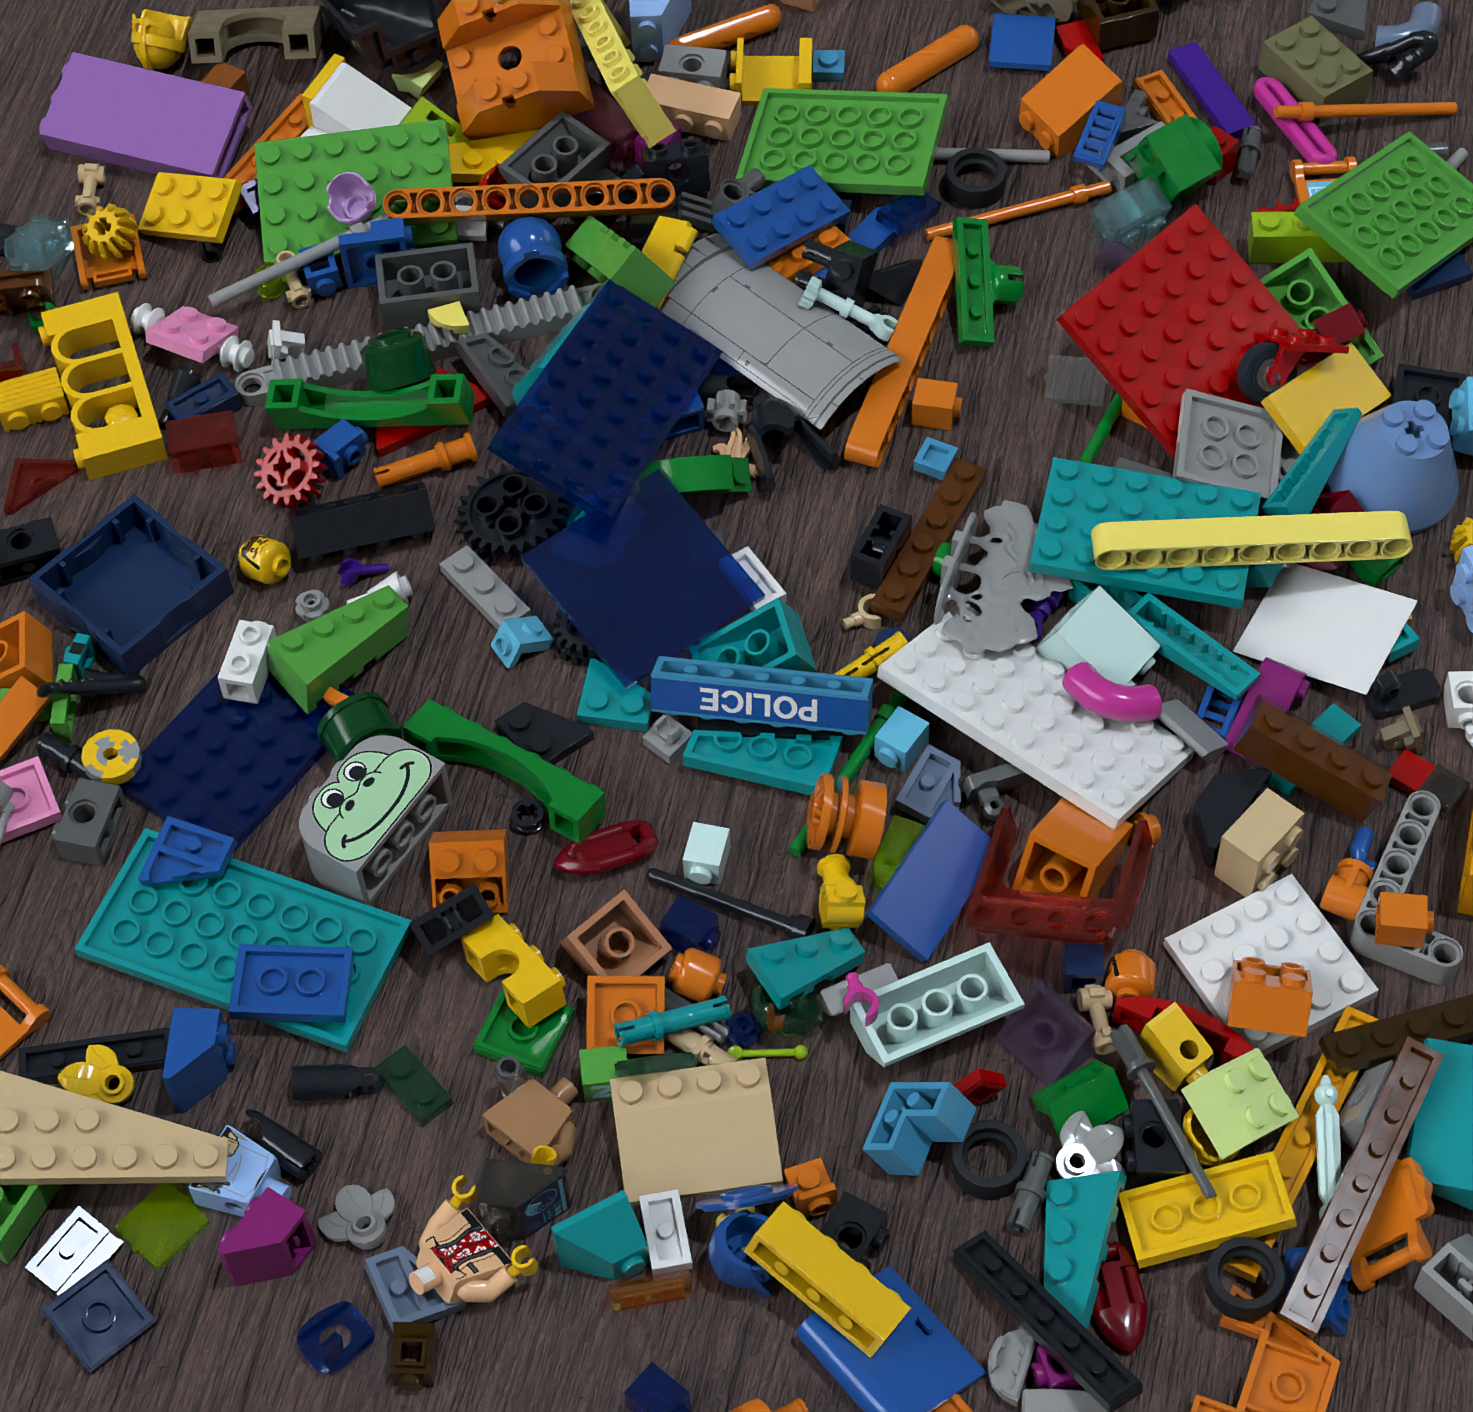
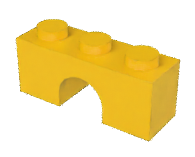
M496 914L460 937L466 961L486 983L502 974H512L502 981L506 1001L511 1010L528 1028L567 1004L563 990L566 987V982L557 968L553 967L550 969L545 964L544 958L536 946L531 945L529 947L524 942L523 936L515 924L511 923L508 925L499 914Z

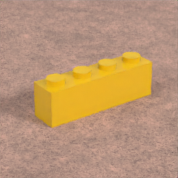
M784 1201L759 1228L744 1249L748 1256L870 1358L911 1309L902 1301L898 1293L884 1286L870 1274L863 1264L854 1261L838 1247L832 1238L823 1235L806 1220L801 1212L792 1209Z

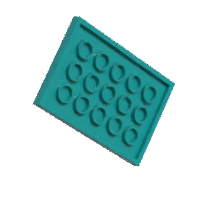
M1053 457L1030 559L1029 572L1241 609L1249 565L1103 570L1095 565L1091 531L1096 525L1105 522L1257 516L1261 493L1225 486L1181 482L1172 477Z

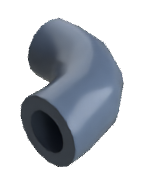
M1421 2L1413 7L1409 21L1399 25H1377L1375 47L1387 42L1391 43L1415 31L1426 30L1436 35L1442 23V9L1433 2Z

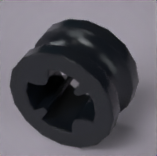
M525 798L516 802L511 811L515 830L522 835L528 836L540 832L546 822L543 805L533 798ZM525 813L530 816L534 813L535 819L526 818L522 820V815Z

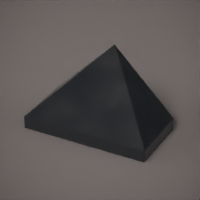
M909 259L874 270L868 291L902 307L922 267V259Z

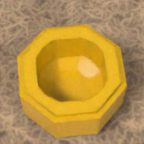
M120 403L110 407L104 419L106 426L137 418L138 414L133 406Z

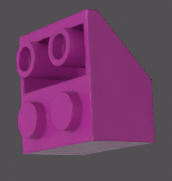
M267 1187L260 1197L256 1196L249 1202L244 1217L237 1226L225 1232L220 1240L217 1251L230 1282L235 1286H241L294 1275L318 1243L306 1210Z

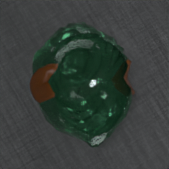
M762 984L757 985L752 991L751 1006L754 1017L760 1026L770 1033L787 1038L807 1035L808 1032L813 1031L817 1024L823 1021L822 1010L811 992L805 996L798 994L792 997L789 1005L779 1010Z

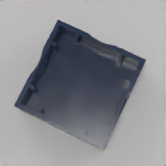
M135 494L98 522L83 539L63 550L28 578L37 603L74 634L90 635L96 652L123 674L138 673L234 593L228 569L194 541L177 533L164 517Z

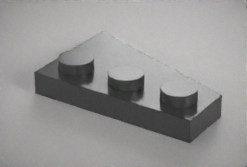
M486 333L457 340L455 351L503 416L517 413L516 403L513 400V388L528 370L514 360L515 354Z

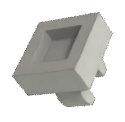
M663 714L642 737L643 745L671 764L685 751L692 732L671 716Z

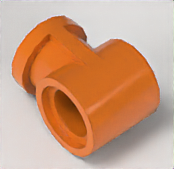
M1345 858L1339 861L1336 869L1337 875L1332 874L1319 908L1354 922L1369 888L1368 886L1373 879L1374 872L1362 861Z

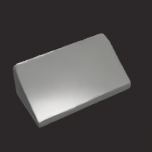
M1174 699L1162 703V710L1158 719L1192 747L1208 764H1213L1227 749L1228 743L1180 700Z
M890 963L859 974L858 977L863 987L869 988L872 991L898 981ZM847 980L821 990L818 1003L821 1011L830 1016L843 1013L844 997L848 992Z

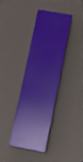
M1197 42L1168 51L1167 59L1215 126L1235 139L1242 137L1245 127H1248L1250 130L1251 125L1256 126L1252 117Z

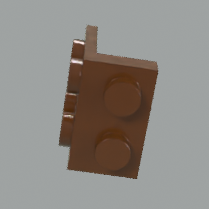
M50 265L0 271V316L12 315L14 311L18 310L42 312L46 310L44 302H50L55 305L53 273Z

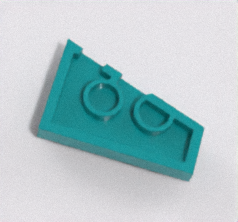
M847 927L748 948L745 961L780 1010L789 1005L792 997L798 994L805 996L814 991L817 983L825 979L832 981L862 964L866 951Z

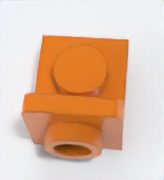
M821 1157L784 1169L786 1183L798 1184L799 1189L793 1192L792 1198L796 1209L804 1216L809 1214L811 1216H820L829 1212L833 1206L837 1205V1188L834 1182L831 1183Z

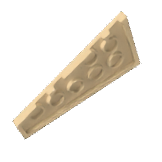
M0 1071V1185L227 1182L229 1143L226 1138Z

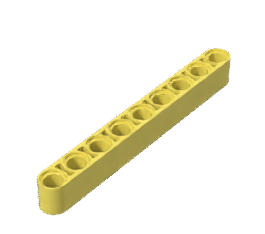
M1400 511L1105 522L1096 525L1091 531L1095 565L1103 570L1396 559L1406 556L1413 549L1407 517Z

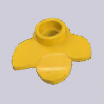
M89 1045L86 1051V1062L70 1064L58 1075L60 1084L67 1091L110 1104H120L126 1101L132 1095L135 1088L133 1074L127 1068L119 1065L116 1053L103 1045ZM118 1077L120 1080L118 1088L109 1090L108 1084L110 1080Z

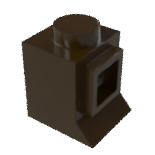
M393 1322V1344L389 1370L393 1386H398L406 1391H419L423 1387H434L439 1346L434 1323ZM406 1345L422 1346L420 1362L404 1361Z

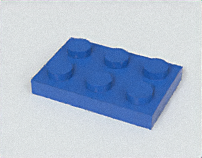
M239 944L229 1006L231 1019L346 1023L355 958L353 948Z

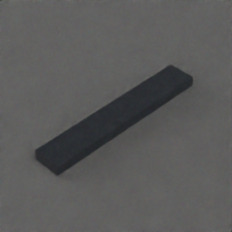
M985 1230L953 1250L954 1260L1107 1412L1116 1411L1143 1392L1142 1382Z

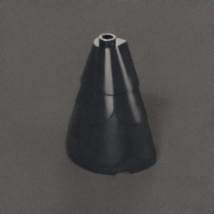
M317 0L318 4L321 5V11L332 27L359 54L378 69L400 75L416 73L429 67L445 52L437 20L451 0Z

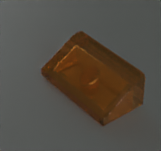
M689 1270L655 1276L651 1275L609 1284L613 1311L616 1312L687 1299L693 1296Z

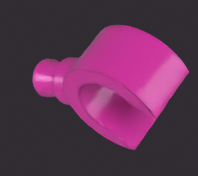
M852 972L846 975L848 992L844 997L843 1013L846 1015L855 1002L863 1001L868 1003L871 1009L865 1017V1027L873 1024L878 1017L879 1000L874 991L863 987L862 982L859 981L858 973Z

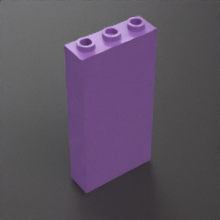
M72 52L69 62L63 67L60 84L51 96V105L48 113L41 120L39 135L49 149L157 175L158 172L223 178L229 171L253 106L246 93Z

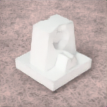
M273 320L272 329L269 330L267 340L268 358H271V365L274 359H284L290 355L292 357H299L300 353H303L305 349L304 334L280 330V321Z

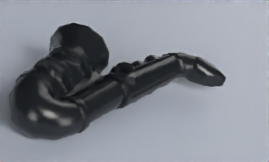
M1426 30L1415 31L1391 43L1387 42L1356 56L1368 66L1369 64L1378 63L1379 60L1387 62L1391 57H1396V60L1388 63V68L1398 80L1406 83L1410 80V75L1414 69L1425 61L1430 60L1438 51L1439 42L1433 32Z
M85 667L83 678L80 681L72 678L68 682L60 679L57 683L41 684L37 688L36 693L40 698L53 695H83L84 698H93L99 695V697L106 698L109 694L119 697L122 693L123 695L142 693L146 689L147 682L143 676L137 674L100 672Z

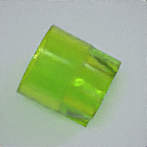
M269 261L264 262V265L254 270V274L273 265ZM282 276L257 287L259 294L264 298L278 297L284 290Z

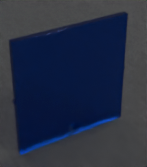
M660 469L595 510H589L584 517L523 554L520 559L626 690L652 673L658 656L677 657L693 645H699L702 639L765 598L763 591Z

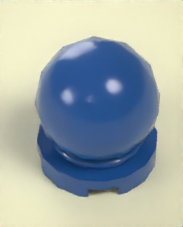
M521 216L507 224L498 239V257L503 265V279L509 293L518 299L523 298L529 301L532 295L544 294L547 291L553 295L557 289L564 288L569 279L567 260L561 252L562 241L554 226L540 217Z

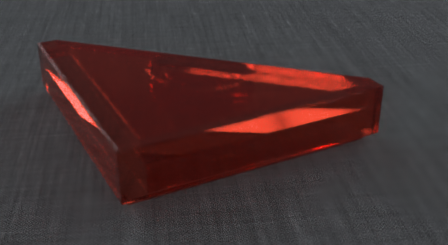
M15 458L3 507L5 514H14L77 473L79 469L76 460Z

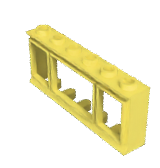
M571 0L570 4L575 21L611 94L641 137L644 138L648 148H651L674 133L676 129L658 104L654 95L649 91L650 86L647 81L641 79L642 70L638 64H633L635 56L630 49L625 48L631 44V41L603 0Z

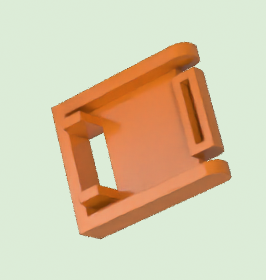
M130 214L131 218L136 221L134 214ZM85 224L70 227L79 279L83 291L89 290V283L94 282L95 288L134 281L133 274L138 273L140 279L147 278L138 227L134 230L137 233L138 239L130 242L133 250L125 249L123 250V259L114 256L111 261L93 255L89 251L88 246L83 243L81 238L85 235V232L82 231L81 226Z

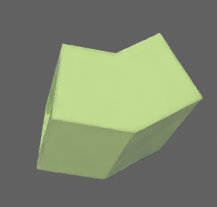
M436 60L429 67L421 71L403 75L392 74V78L399 91L409 92L420 99L441 75L444 64Z

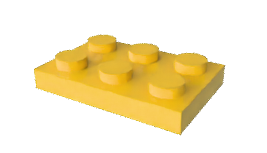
M158 172L138 230L144 235L223 243L243 185L236 179Z

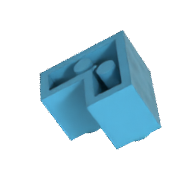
M891 1082L862 1150L889 1175L919 1176L932 1143L963 1142L977 1108L950 1082Z

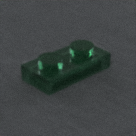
M406 1045L374 1067L379 1072L382 1082L422 1127L453 1105L452 1097Z

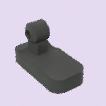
M1007 763L966 777L963 791L968 802L979 800L981 806H983V815L987 820L997 821L1002 817L1005 807L1004 802L999 798V793L1030 784L1035 779L1011 763Z

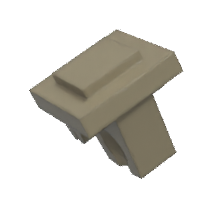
M1410 706L1402 708L1404 715L1396 719V723L1380 729L1386 751H1391L1406 747L1407 750L1415 748L1417 755L1423 754L1424 748L1422 743H1425L1418 718L1416 714H1412Z

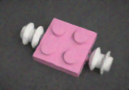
M143 303L132 313L131 324L133 325L134 333L140 335L145 332L146 342L200 363H204L218 353L221 365L229 367L233 363V368L236 372L243 371L253 362L254 350L252 349L251 342L244 340L240 344L238 338L239 327L227 323L222 318L211 317L198 312L193 307L184 306L165 318V312L162 308L158 307L152 311V306L149 303Z

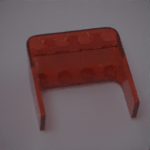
M1010 807L1001 808L967 909L966 917L970 927L982 933L1083 944H1101L1129 928L1154 848L1147 820L1139 819L1115 899H1100L1008 888L1003 883L1004 876L1018 836V830Z

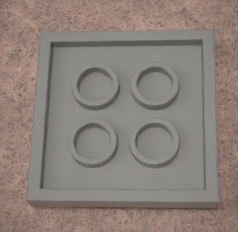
M1186 389L1181 401L1173 478L1181 482L1225 486L1261 493L1259 505H1263L1278 485L1283 431L1265 408Z

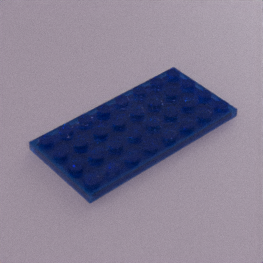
M609 279L497 432L487 449L608 526L723 351Z

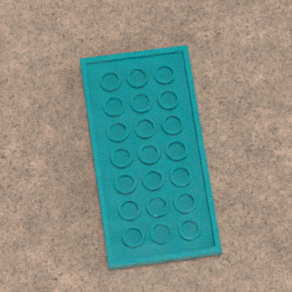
M145 828L75 946L74 950L77 956L229 1010L239 944L353 948L355 958L346 1023L257 1020L348 1053L412 931L409 925L412 920L233 858L230 859L221 877L151 886L142 885L138 881V877L159 835L158 832Z

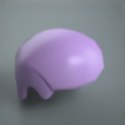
M346 171L338 174L326 187V192L329 196L327 208L331 215L343 225H354L360 221L368 220L376 207L375 190L359 173Z

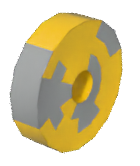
M108 729L96 733L88 739L82 749L81 759L86 775L91 780L119 785L136 775L141 767L142 755L137 740L130 733L122 730ZM112 755H115V756H116L114 759H111V760H108V759H107L109 756H112Z

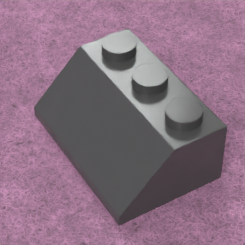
M562 110L502 162L498 168L507 184L589 181L601 170L610 169L611 143ZM559 193L554 198V204L558 207H566L570 204L572 197L567 193ZM528 194L523 197L521 205L528 209L534 208L538 204L539 198L536 195ZM542 218V219H544V220H546L548 223H550L554 218Z

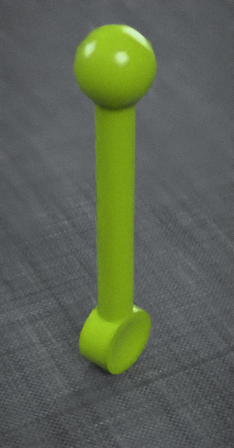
M734 1045L728 1049L727 1053L738 1058V1061H741L742 1058L788 1056H795L798 1060H803L808 1056V1049L804 1045H797L794 1049L742 1050L741 1047Z

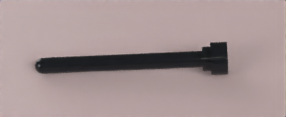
M651 868L646 873V878L651 883L784 931V935L789 937V940L810 936L814 933L816 920L800 913L798 916L791 915L787 917L656 868Z

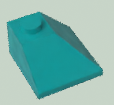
M624 1190L551 1227L557 1260L562 1267L616 1280L624 1275L625 1277L636 1275L650 1262L648 1244Z

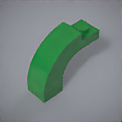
M731 455L690 456L652 461L625 468L628 496L634 502H658L670 498L697 494H744L752 492L748 458L731 457Z

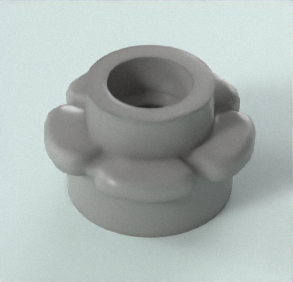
M319 590L303 592L296 598L295 603L297 606L295 611L304 621L310 622L327 614L330 605L329 599L324 597V593Z

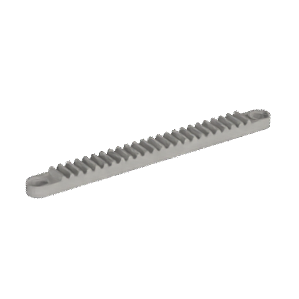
M604 283L581 288L571 285L568 291L565 292L559 288L553 295L547 291L544 292L541 298L532 295L529 301L519 298L517 304L507 301L504 307L495 304L489 311L484 307L477 314L473 311H468L466 314L470 328L468 333L456 334L453 333V330L434 326L431 321L425 327L420 323L417 324L412 331H419L425 335L432 362L458 356L455 346L456 341L459 339L486 333L502 345L561 330L599 292H606L607 296L614 298L608 304L609 312L611 313L618 296L607 288ZM367 336L361 343L356 339L352 340L349 346L339 343L337 349L327 346L324 352L315 349L309 356L303 352L300 353L297 359L290 355L287 356L285 362L274 359L272 365L243 372L235 381V389L239 392L241 403L251 407L266 404L271 379H303L305 383L327 388L367 379L360 351L368 344V340L371 338ZM250 384H259L261 386L254 393L244 391Z

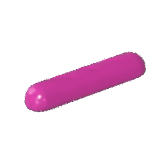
M1272 77L1259 78L1254 84L1256 100L1308 163L1315 162L1319 164H1328L1336 161L1337 151L1313 121H1298L1297 118H1274V106L1297 105L1298 102L1277 79Z

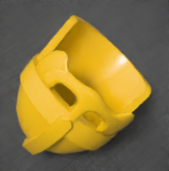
M144 9L141 18L138 19L135 14H132L131 43H133L134 51L143 68L163 70L173 66L186 50V41L192 24V17L177 16Z

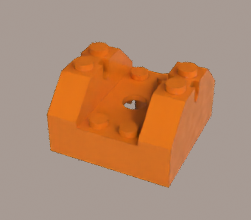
M451 0L438 18L437 22L443 49L446 50L458 102L456 106L462 133L470 141L528 132L546 125L562 110L572 116L595 107L570 0ZM510 48L519 49L522 54L519 65L510 70L503 69L500 63L501 56L506 54L505 51Z

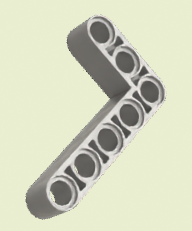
M1421 790L1412 793L1405 803L1356 915L1350 936V944L1355 952L1430 983L1446 985L1455 979L1463 957L1461 945L1453 938L1433 931L1432 934H1426L1422 948L1412 947V949H1406L1402 946L1375 944V934L1372 935L1363 931L1371 930L1375 932V909L1378 902L1376 900L1379 899L1380 892L1407 893L1434 831L1440 812V801L1431 792ZM1416 813H1422V814H1424V815H1426V816H1421V815H1418V814H1416ZM1404 841L1410 842L1413 845L1405 844ZM1392 870H1393V871H1397V872H1399V873H1401V874H1400V875L1393 874V873L1390 872V871H1392ZM1437 958L1445 959L1449 963H1441Z

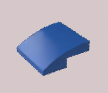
M994 13L989 67L1051 71L1056 17Z

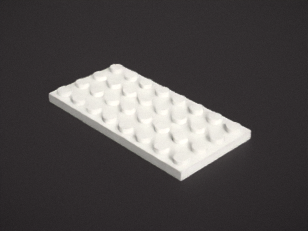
M958 605L947 612L940 623L936 625L933 623L881 664L876 676L1113 830H1116L1193 758L1195 750L1180 737L1172 734L1152 720L1146 722H1122L1104 718L1085 709L1062 686V679L1067 672L1060 662L1049 660L1036 652L1035 647L1029 643L1016 644L1013 648L1002 652L986 649L981 654H966L962 643L948 638L942 630L946 621L960 615ZM967 608L975 616L981 615L974 608ZM964 615V621H972V619L968 615Z

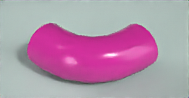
M1088 662L1074 665L1065 673L1062 679L1063 688L1085 709L1104 718L1122 722H1146L1157 719L1161 714L1162 700L1158 690L1152 684L1126 686L1114 683L1103 677Z

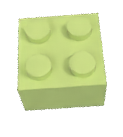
M1259 1047L1211 1070L1181 1089L1221 1160L1268 1136L1299 1117L1290 1098L1283 1090Z

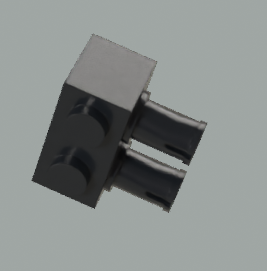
M809 238L803 247L808 252L803 251L802 258L827 267L826 278L824 279L801 269L795 277V280L800 282H794V284L805 291L811 277L814 276L822 280L821 288L845 300L848 297L855 301V305L863 308L879 251L851 240L832 248ZM827 306L828 308H830L831 310H833V311L836 312L837 314L840 313L839 311H837V310H835V309H833V308Z

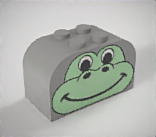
M387 735L374 736L360 742L349 752L344 760L338 761L321 787L315 788L310 794L308 803L303 808L299 819L301 837L312 874L316 880L343 897L370 906L453 803L445 763L400 738Z

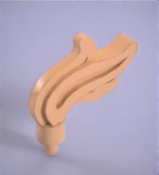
M738 427L730 431L731 436L727 445L718 443L713 446V453L731 455V457L746 458L751 452L747 437L743 443L742 433ZM749 464L750 478L755 479L756 475L759 476L757 467L754 464Z

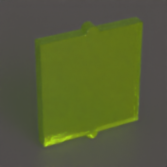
M161 1183L114 1226V1229L131 1245L134 1254L140 1253L159 1271L196 1237L210 1221L192 1204L190 1196L184 1197L170 1183Z

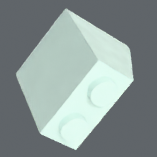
M1098 586L1064 615L1035 647V651L1049 660L1060 662L1067 671L1078 663L1088 662L1106 679L1117 684L1134 686L1135 683L1131 679L1137 673L1143 675L1156 662L1152 656L1161 645L1101 586Z

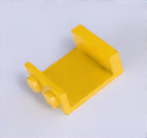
M737 38V51H731V70H736V73H730V91L741 93V105H758L763 88L812 90V38H800L799 56H744V38Z

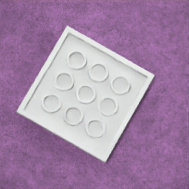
M1292 874L1269 885L1263 892L1259 890L1164 939L1163 946L1214 1018L1226 1025L1233 960L1242 961L1243 957L1260 958L1265 961V964L1281 966V963L1284 962L1297 963L1304 966V970L1311 971L1313 996L1307 1033L1341 1016L1347 1005L1357 1008L1376 998L1379 991ZM1228 1026L1244 1038L1253 1049L1259 1047L1263 1056L1299 1038V1036Z

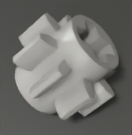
M733 390L718 391L715 399H707L706 421L713 422V426L722 432L735 430L738 423H746L747 400H741L740 395Z

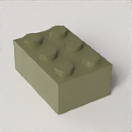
M1313 16L1298 22L1262 43L1259 70L1265 76L1280 81L1298 103L1313 102L1314 105L1357 104L1368 98L1373 70ZM1314 118V120H1315L1318 124H1321V123L1327 121L1328 119H1330V118Z

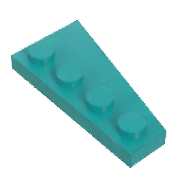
M693 730L683 754L682 766L811 795L814 792L820 774L833 773L842 748L843 736H830V740H812V735L796 734V739L775 738V733H760L756 737H742L740 732Z
M1121 1170L1047 1181L1044 1288L1087 1330L1100 1284L1097 1281L1101 1262L1106 1261L1109 1249L1106 1242L1110 1226L1115 1224L1119 1210L1116 1206L1119 1191L1124 1190L1127 1176Z

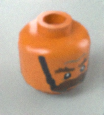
M1136 949L1124 950L1111 957L1107 965L1105 988L1112 992L1113 1001L1116 1002L1118 997H1152L1155 992L1157 976L1156 964L1145 953Z

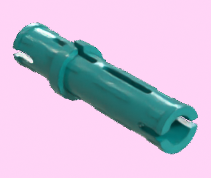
M723 995L718 998L660 1013L652 1010L646 1012L644 1017L614 1023L615 1039L621 1037L620 1040H617V1044L621 1048L649 1039L657 1042L661 1041L664 1035L722 1020H729L731 1018V1010L729 1004L723 1006V1003H727V998Z

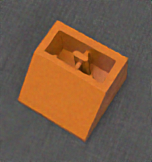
M507 829L433 832L429 841L433 908L473 883H476L493 913H508L509 855Z
M1243 957L1242 961L1233 960L1227 1009V1026L1306 1038L1313 996L1311 971L1304 970V966L1291 962L1281 963V966L1265 964L1263 959L1256 957Z

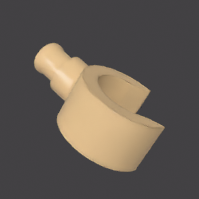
M868 594L862 597L858 603V611L850 614V617L842 619L843 627L846 630L860 625L868 629L881 628L882 618L865 612L871 608V601L875 594Z

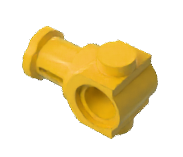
M842 854L827 855L819 860L817 864L818 875L823 878L824 882L820 887L819 915L822 928H829L831 931L847 927L859 928L864 918L866 902L862 885H857L853 879L849 878L850 861Z

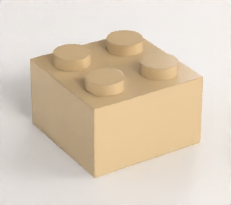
M1267 788L1221 837L1214 875L1244 897L1259 890L1263 892L1269 885L1273 884L1277 876L1275 873L1282 866L1285 868L1289 867L1297 857L1299 849L1296 846L1304 833V830L1301 829L1304 813Z

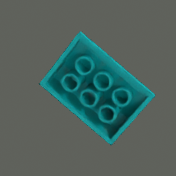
M1427 1038L1424 1040V1045L1440 1052L1444 1056L1410 1129L1405 1158H1412L1421 1165L1424 1176L1433 1185L1432 1194L1473 1211V1046Z

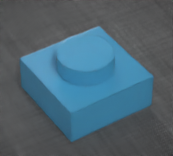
M814 50L813 81L844 82L845 50Z
M927 437L913 461V470L943 480L953 461L958 457V447Z

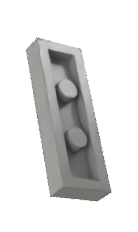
M468 545L439 563L441 572L497 630L505 619L531 616V609Z

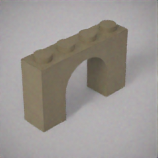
M321 5L201 10L197 12L188 32L192 64L223 62L228 50L238 45L252 42L282 43L285 60L317 58L324 36Z

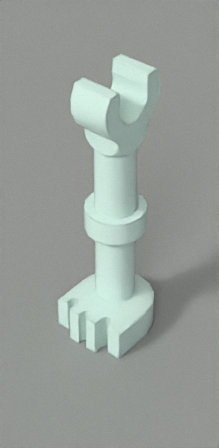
M814 276L811 277L798 305L809 309L815 300H818L839 311L840 316L844 318L849 316L867 325L879 339L889 341L898 322L895 318L889 315L872 314L855 305L854 300L848 297L845 300L821 288L822 280Z

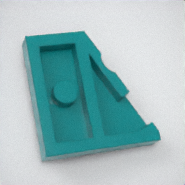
M590 658L577 711V722L648 732L653 713L651 711V692L600 661Z

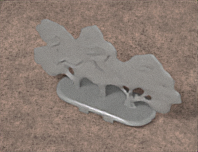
M1004 500L1001 506H993L990 509L984 510V518L990 526V533L980 538L975 537L977 515L972 511L963 532L956 530L951 543V555H945L941 567L940 591L935 607L934 624L936 625L942 621L951 600H954L959 606L960 615L946 621L942 630L948 638L961 642L966 654H981L986 649L1002 652L1013 648L1016 644H1025L1037 639L1038 634L1035 620L1029 613L1025 612L1020 605L1021 602L1026 598L1040 601L1050 597L1053 591L1063 592L1074 588L1071 579L1029 572L1038 524L1034 523L1031 512L1026 505ZM993 538L1002 539L1001 543H995L990 541ZM973 544L979 545L988 552L987 556L975 566L966 564ZM963 571L978 574L981 578L980 587L976 591L969 594L956 591ZM981 594L983 596L979 600L972 598L973 595ZM970 601L977 604L982 610V614L975 616L967 609L970 608V604L965 602ZM964 615H968L972 619V621H964Z

